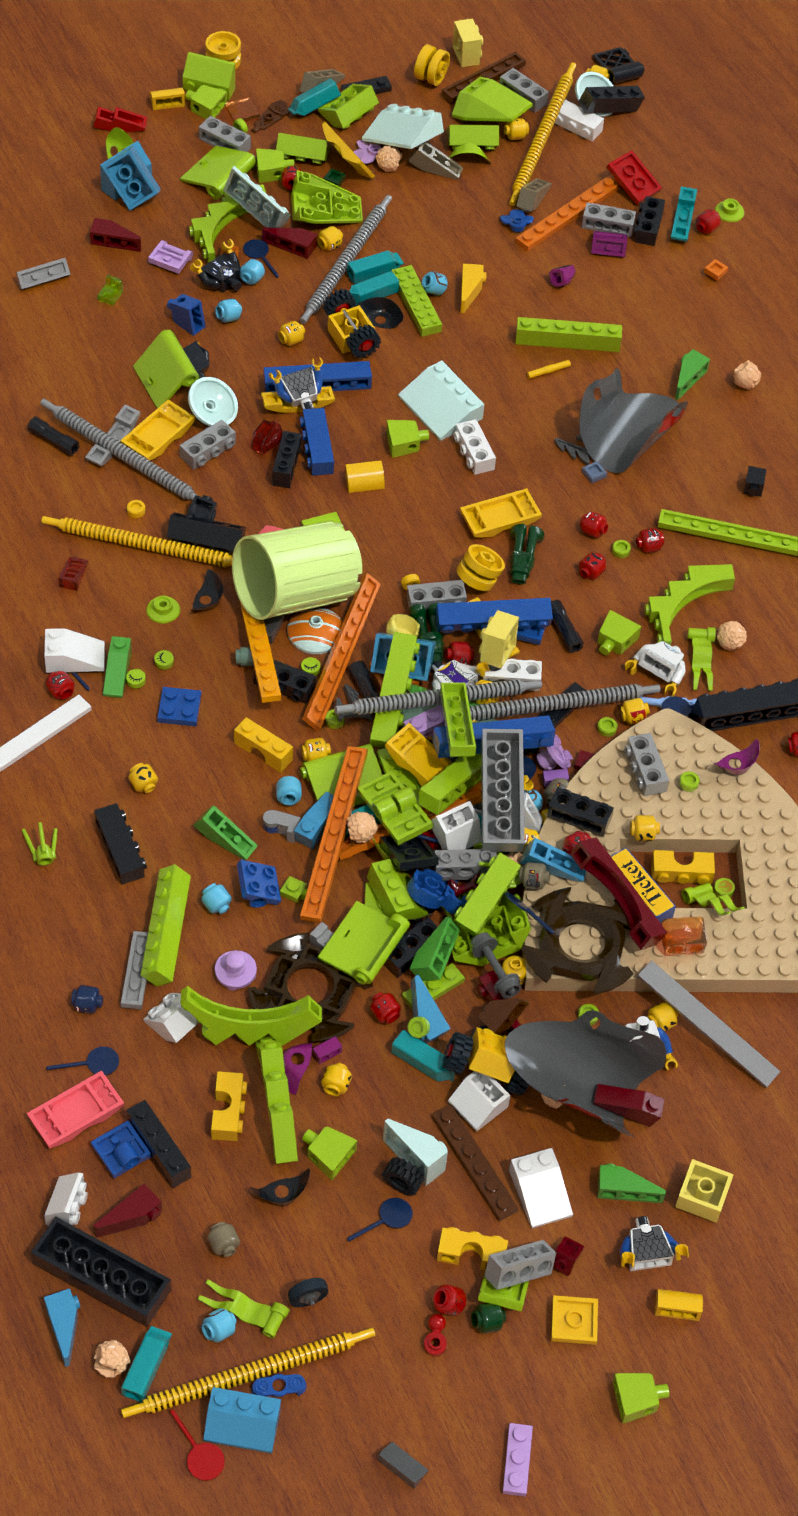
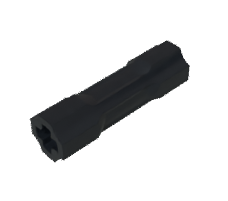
M34 416L28 423V430L55 444L68 455L73 456L80 447L79 441L49 426L41 418Z
M558 599L551 601L552 621H554L567 650L571 653L580 651L583 648L584 642L567 616L565 607Z
M364 661L353 662L349 666L348 671L357 683L365 699L380 697V693L375 687Z

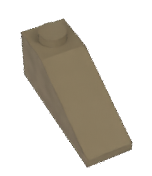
M334 69L304 72L300 91L304 93L330 78L337 84L345 78V74Z
M428 142L416 146L408 160L422 171L455 180L459 179L463 169L461 165Z
M536 178L522 186L516 206L520 207L524 212H532L537 209L552 183Z

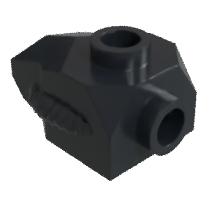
M195 495L192 504L188 508L187 515L214 520L217 502H214L211 497L206 495L202 497Z

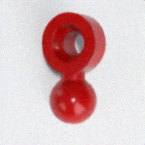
M433 1314L428 1320V1326L432 1333L426 1336L424 1349L430 1356L438 1357L445 1352L447 1347L446 1338L441 1334V1331L446 1326V1320L441 1314ZM433 1340H438L440 1344L435 1347L431 1344V1342Z

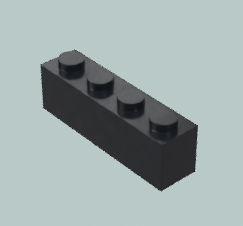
M638 86L586 87L578 103L585 113L637 112L645 96Z
M174 512L170 515L167 537L172 538V541L176 542L188 541L190 545L201 546L202 544L207 545L209 549L219 550V548L226 549L228 553H233L237 542L245 536L246 527Z
M117 803L94 810L96 825L121 885L145 878L144 869H147L144 857L140 858L138 854L140 853V848L137 841L133 842L131 826H127L125 823L127 819L124 810H120Z
M143 1100L127 1109V1121L129 1120L151 1152V1158L172 1189L190 1179L191 1166L147 1101Z

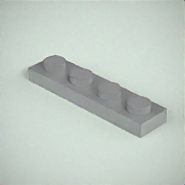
M133 932L121 999V1007L142 1010L147 980L141 976V969L148 932Z

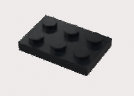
M391 835L380 836V845L399 870L409 871L413 868H430L431 866L439 865V857L423 838L414 837L397 845Z

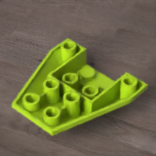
M479 77L459 92L452 117L469 121L512 122L533 105L530 101L492 79Z
M296 171L291 194L293 220L308 224L362 223L363 216L360 196L314 174Z
M470 891L459 895L458 899L461 900L462 897L467 896ZM504 894L479 934L486 932L497 940V946L492 952L498 960L521 949L531 930V926L526 912L510 901ZM460 928L452 949L454 960L478 966L488 964L489 962L485 956L480 958L473 956L470 942L474 936Z

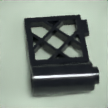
M618 47L592 55V59L598 66L608 70V74H610L609 81L612 85L643 76V64L639 61L634 62L625 48Z

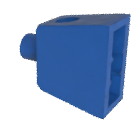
M181 294L177 298L168 301L167 308L172 312L173 321L189 334L194 336L206 327L200 300Z

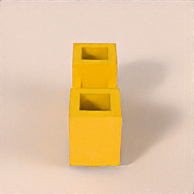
M247 717L234 729V744L249 753L254 748L258 749L264 755L265 763L280 773L293 761V746Z
M653 850L651 859L652 878L660 883L712 884L715 875L714 853L694 852L691 863L682 865L674 859V851Z
M217 1072L216 1101H225L230 1107L222 1111L213 1110L211 1139L238 1141V1133L243 1132V1120H240V1114L245 1113V1101H242V1094L246 1095L247 1082L243 1081V1073Z
M455 1227L442 1228L437 1261L459 1265L460 1257L464 1252L474 1251L481 1257V1270H486L489 1255L507 1250L508 1240L500 1236H484L475 1231L464 1232Z

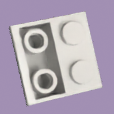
M470 801L431 820L433 823L432 830L442 850H464L482 842L479 817Z
M169 993L163 998V1002L150 1009L148 1015L143 1019L162 1038L175 1043L199 1023L190 1012L182 1008L180 1004L181 994Z
M474 1071L463 1080L449 1098L448 1103L477 1132L508 1108L510 1094L493 1077Z
M78 1172L59 1176L44 1215L47 1226L51 1224L55 1216L71 1225L78 1224L81 1214L79 1209L81 1205H85L88 1192H85L87 1183L84 1182L83 1173Z

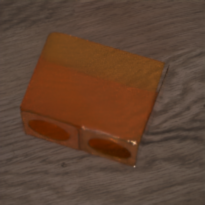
M703 917L667 918L662 920L661 924L667 931V934L662 938L665 955L701 954L705 952L707 939Z

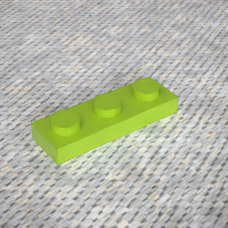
M451 963L445 967L440 980L423 981L433 1000H436L465 981V977ZM411 989L402 993V998L413 1011Z

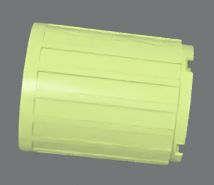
M328 521L242 537L237 542L233 552L232 574L237 595L245 610L252 617L263 620L348 600L347 598L353 596L358 591L361 584L357 582L358 574H362L361 554L352 533L349 530L345 531L342 528V524Z

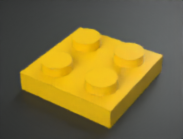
M553 1295L551 1341L596 1345L598 1299Z

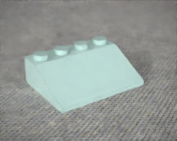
M390 104L388 108L379 113L363 135L362 141L412 149L444 132L442 115L439 112H434V110H422V108L401 107L397 104Z
M235 166L231 169L224 191L263 226L282 228L289 220L290 214L288 210L281 207L272 196L267 195L261 186L251 181L247 174L242 173Z
M442 360L425 369L398 394V397L439 441L453 435L456 431V424L474 419L478 422L483 419L484 403Z

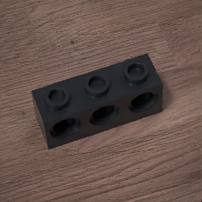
M646 196L644 203L641 202L639 208L641 214L637 216L636 224L638 225H635L633 235H636L635 243L655 246L664 211V199Z
M283 431L272 471V486L291 487L301 450L300 433Z
M273 659L281 695L289 697L296 702L306 704L316 687V676ZM254 671V672H253V684H255V685L258 686L257 679H256V674H255V671Z
M557 787L549 804L547 817L604 837L612 819L614 807Z
M429 917L424 921L417 922L413 929L407 933L405 932L384 963V966L396 978H399L410 969L416 952L438 926Z

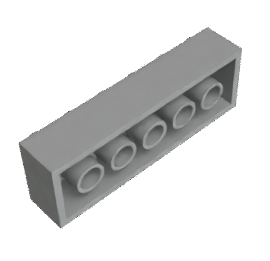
M482 729V851L523 852L525 844L523 729Z

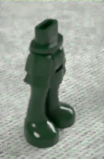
M517 524L510 529V537L515 540L513 553L509 561L510 575L512 576L511 582L526 583V579L529 578L534 566L536 543H541L544 540V531L534 525L530 526L528 530L526 552H523L522 549L527 526Z
M433 603L427 608L431 632L427 631L425 607L421 604H416L409 608V615L420 624L419 639L436 641L432 665L437 660L442 662L444 642L441 632H437L435 612L437 603Z

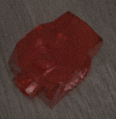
M263 420L253 433L251 448L260 454H265L270 449L276 447L281 442L283 435L281 425L274 420L272 422Z

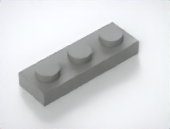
M62 258L16 272L15 274L20 289H24L70 275L66 258Z

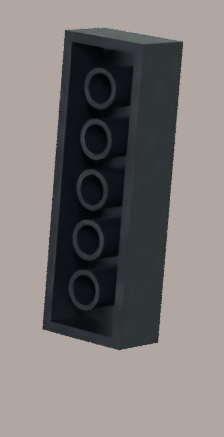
M798 678L786 683L779 681L768 686L761 684L750 689L743 687L732 692L721 691L714 695H700L690 712L691 719L711 731H718L798 717Z
M56 1216L31 1251L32 1263L146 1327H148L171 1291V1279Z

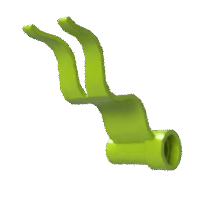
M707 627V629L688 628L687 638L692 639L693 690H697L700 669H703V672L706 673L708 691L713 690L711 642H715V627Z
M710 883L693 888L687 887L681 891L682 899L686 904L697 901L701 907L713 905L720 916L731 914L730 911L735 912L745 909L743 906L737 908L727 894L716 897ZM723 901L730 911L725 912L720 902Z
M208 1279L205 1284L221 1296L234 1301L219 1302L201 1295L198 1297L199 1301L214 1309L223 1308L246 1323L264 1328L262 1333L269 1338L275 1337L283 1319H286L290 1311L288 1307L274 1302L272 1307L257 1303L238 1290L223 1288Z

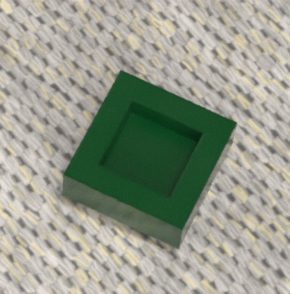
M331 168L323 179L340 187L346 179V174Z

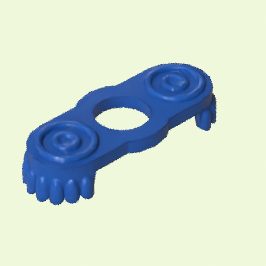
M276 1374L272 1377L257 1379L253 1383L251 1390L252 1394L260 1396L282 1397L297 1393L300 1396L306 1391L307 1385L305 1379L299 1374ZM283 1380L286 1387L283 1391H276L273 1389V1382Z

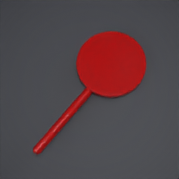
M171 1410V1415L193 1446L187 1458V1466L190 1473L202 1481H209L218 1477L225 1463L224 1455L220 1448L211 1443L197 1445L176 1412Z

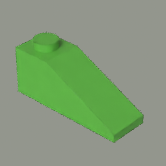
M694 349L688 354L686 353L681 359L682 366L675 396L676 400H679L708 371L710 358Z
M116 636L111 638L103 696L123 698L126 675L132 655L131 638Z
M214 805L204 811L193 825L206 838L243 860H247L258 846Z
M446 917L416 952L410 970L415 975H419L422 981L440 980L460 932V928L450 917Z
M615 1164L600 1165L597 1198L663 1203L666 1194L665 1189L624 1167L616 1166Z

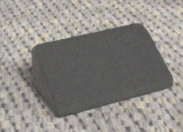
M287 614L264 619L270 644L276 638Z
M393 1442L378 1455L380 1463L413 1489L416 1488L429 1471Z

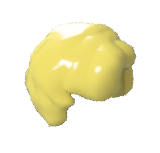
M395 614L387 622L386 633L394 635V632L418 637L420 624L408 615Z

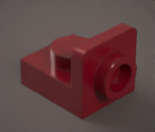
M565 1236L555 1250L556 1256L553 1269L569 1276L585 1246Z

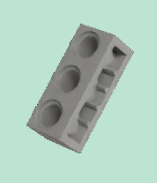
M512 68L500 76V84L532 103L533 106L529 110L533 113H536L548 104L549 91L516 69Z
M212 116L199 126V140L213 147L221 146L245 152L251 149L250 135Z
M587 202L582 228L599 232L626 234L627 237H631L636 211Z
M220 420L180 444V458L193 470L203 466L207 461L219 456L220 453L232 448L236 444V432L223 420Z
M462 580L407 585L406 598L408 607L421 604L425 607L426 613L429 605L433 603L467 601Z
M651 733L628 737L624 751L626 757L630 758L632 773H635L637 776L638 788L642 790L644 796L667 792L669 778Z
M482 849L435 850V854L439 857V865L434 866V871L443 877L442 880H472L477 874H486L489 870V867L480 866L478 863H489L492 857H497L495 851H482Z
M544 1240L491 1254L488 1258L485 1278L499 1290L550 1275L556 1252Z

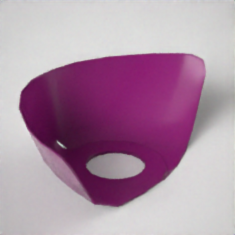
M755 739L748 748L729 754L714 764L731 774L741 775L746 773L758 758L760 750L759 740ZM736 758L740 760L741 766L739 768H732L729 765V760Z
M313 1043L296 1045L283 1052V1055H285L283 1059L285 1074L288 1079V1089L294 1095L297 1093L300 1080L310 1063ZM301 1053L305 1058L304 1062L300 1065L293 1064L291 1061L292 1055Z

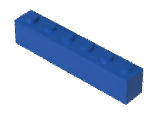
M370 361L322 364L320 367L323 374L322 387L331 386L332 391L371 389L372 374ZM313 365L264 367L263 380L265 392L276 391L273 384L274 380L269 378V373H272L275 378L277 376L275 370H279L281 375L284 376L309 367L313 369L315 367Z
M551 598L437 603L435 610L437 632L452 633L460 630L462 632H471L478 629L482 631L483 628L487 627L490 617H493L497 610L519 617L518 629H527L534 626L546 628L551 625L553 620Z
M549 716L472 724L476 743L475 754H481L482 729H523V749L554 745L555 728ZM445 726L434 727L433 745L438 758L450 757Z

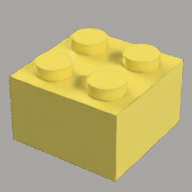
M473 19L454 21L452 47L460 66L480 65L483 36L479 34L478 25H475Z
M497 610L493 617H490L487 627L482 629L480 639H482L479 653L481 654L480 662H487L488 665L502 669L516 646L519 617Z
M692 1159L675 1207L717 1223L734 1174Z

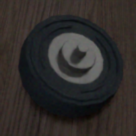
M323 1278L302 1280V1282L294 1285L288 1291L291 1305L294 1307L313 1306L327 1296L329 1291L327 1283Z

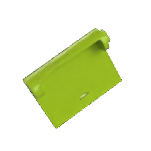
M215 146L189 169L180 180L205 186L208 194L213 199L218 200L224 195V188L231 169L235 166L242 173L247 174L256 165V159L249 152Z
M171 330L161 331L133 365L157 408L167 400H170L181 385L189 387L199 379L197 371Z
M370 743L358 747L365 748L368 751L359 787L382 776L374 749ZM347 750L302 763L300 768L301 776L303 779L306 778L308 782L310 781L317 801L326 792L334 795ZM358 791L353 807L365 804Z
M356 901L319 954L318 959L354 977L360 984H371L409 928L410 923L399 914H392L389 918Z

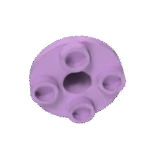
M556 734L554 745L547 746L546 749H540L536 756L537 762L545 770H552L557 764L563 769H568L571 766L570 761L573 757L567 749L564 750L560 745L561 740Z
M237 950L226 952L218 958L215 964L216 978L228 990L234 991L244 988L256 978V963L246 952Z

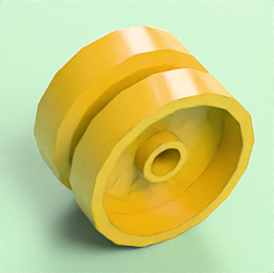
M226 31L215 32L209 35L205 43L206 56L234 62L235 69H237L241 63L240 38L236 34Z
M426 44L421 49L415 63V78L421 81L427 80L429 84L438 86L443 81L449 67V52L442 49L437 51L436 47Z
M475 544L467 549L464 558L457 566V574L470 587L481 591H489L503 572L505 563L492 549Z

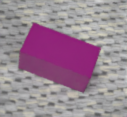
M335 1036L314 1047L312 1055L321 1064L342 1053V1045Z

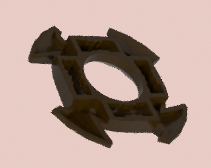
M571 887L555 890L540 898L532 905V908L537 912L543 911L546 914L544 922L554 931V934L549 933L542 927L539 949L523 945L522 952L527 964L545 983L551 979L552 971L553 974L583 981H594V978H599L593 993L600 994L619 987L634 974L628 966L623 967L619 964L625 941L624 928L630 931L631 929L628 919L616 899L613 900L612 907L582 901L566 902L571 892ZM573 924L590 925L601 933L605 947L598 956L592 959L580 960L573 958L564 952L559 943L561 932Z
M308 932L281 938L268 946L267 952L279 955L280 957L272 968L264 990L248 987V994L253 1009H268L287 1005L297 1001L291 996L287 988L288 980L294 972L306 967H314L325 971L331 977L334 988L326 1000L318 1003L322 1007V1022L309 1029L315 1032L311 1035L312 1043L327 1041L335 1036L336 1038L340 1037L354 1028V1023L343 1022L338 1019L345 1012L356 987L362 986L364 989L373 987V983L360 984L354 977L319 960L318 956L323 949L309 944Z

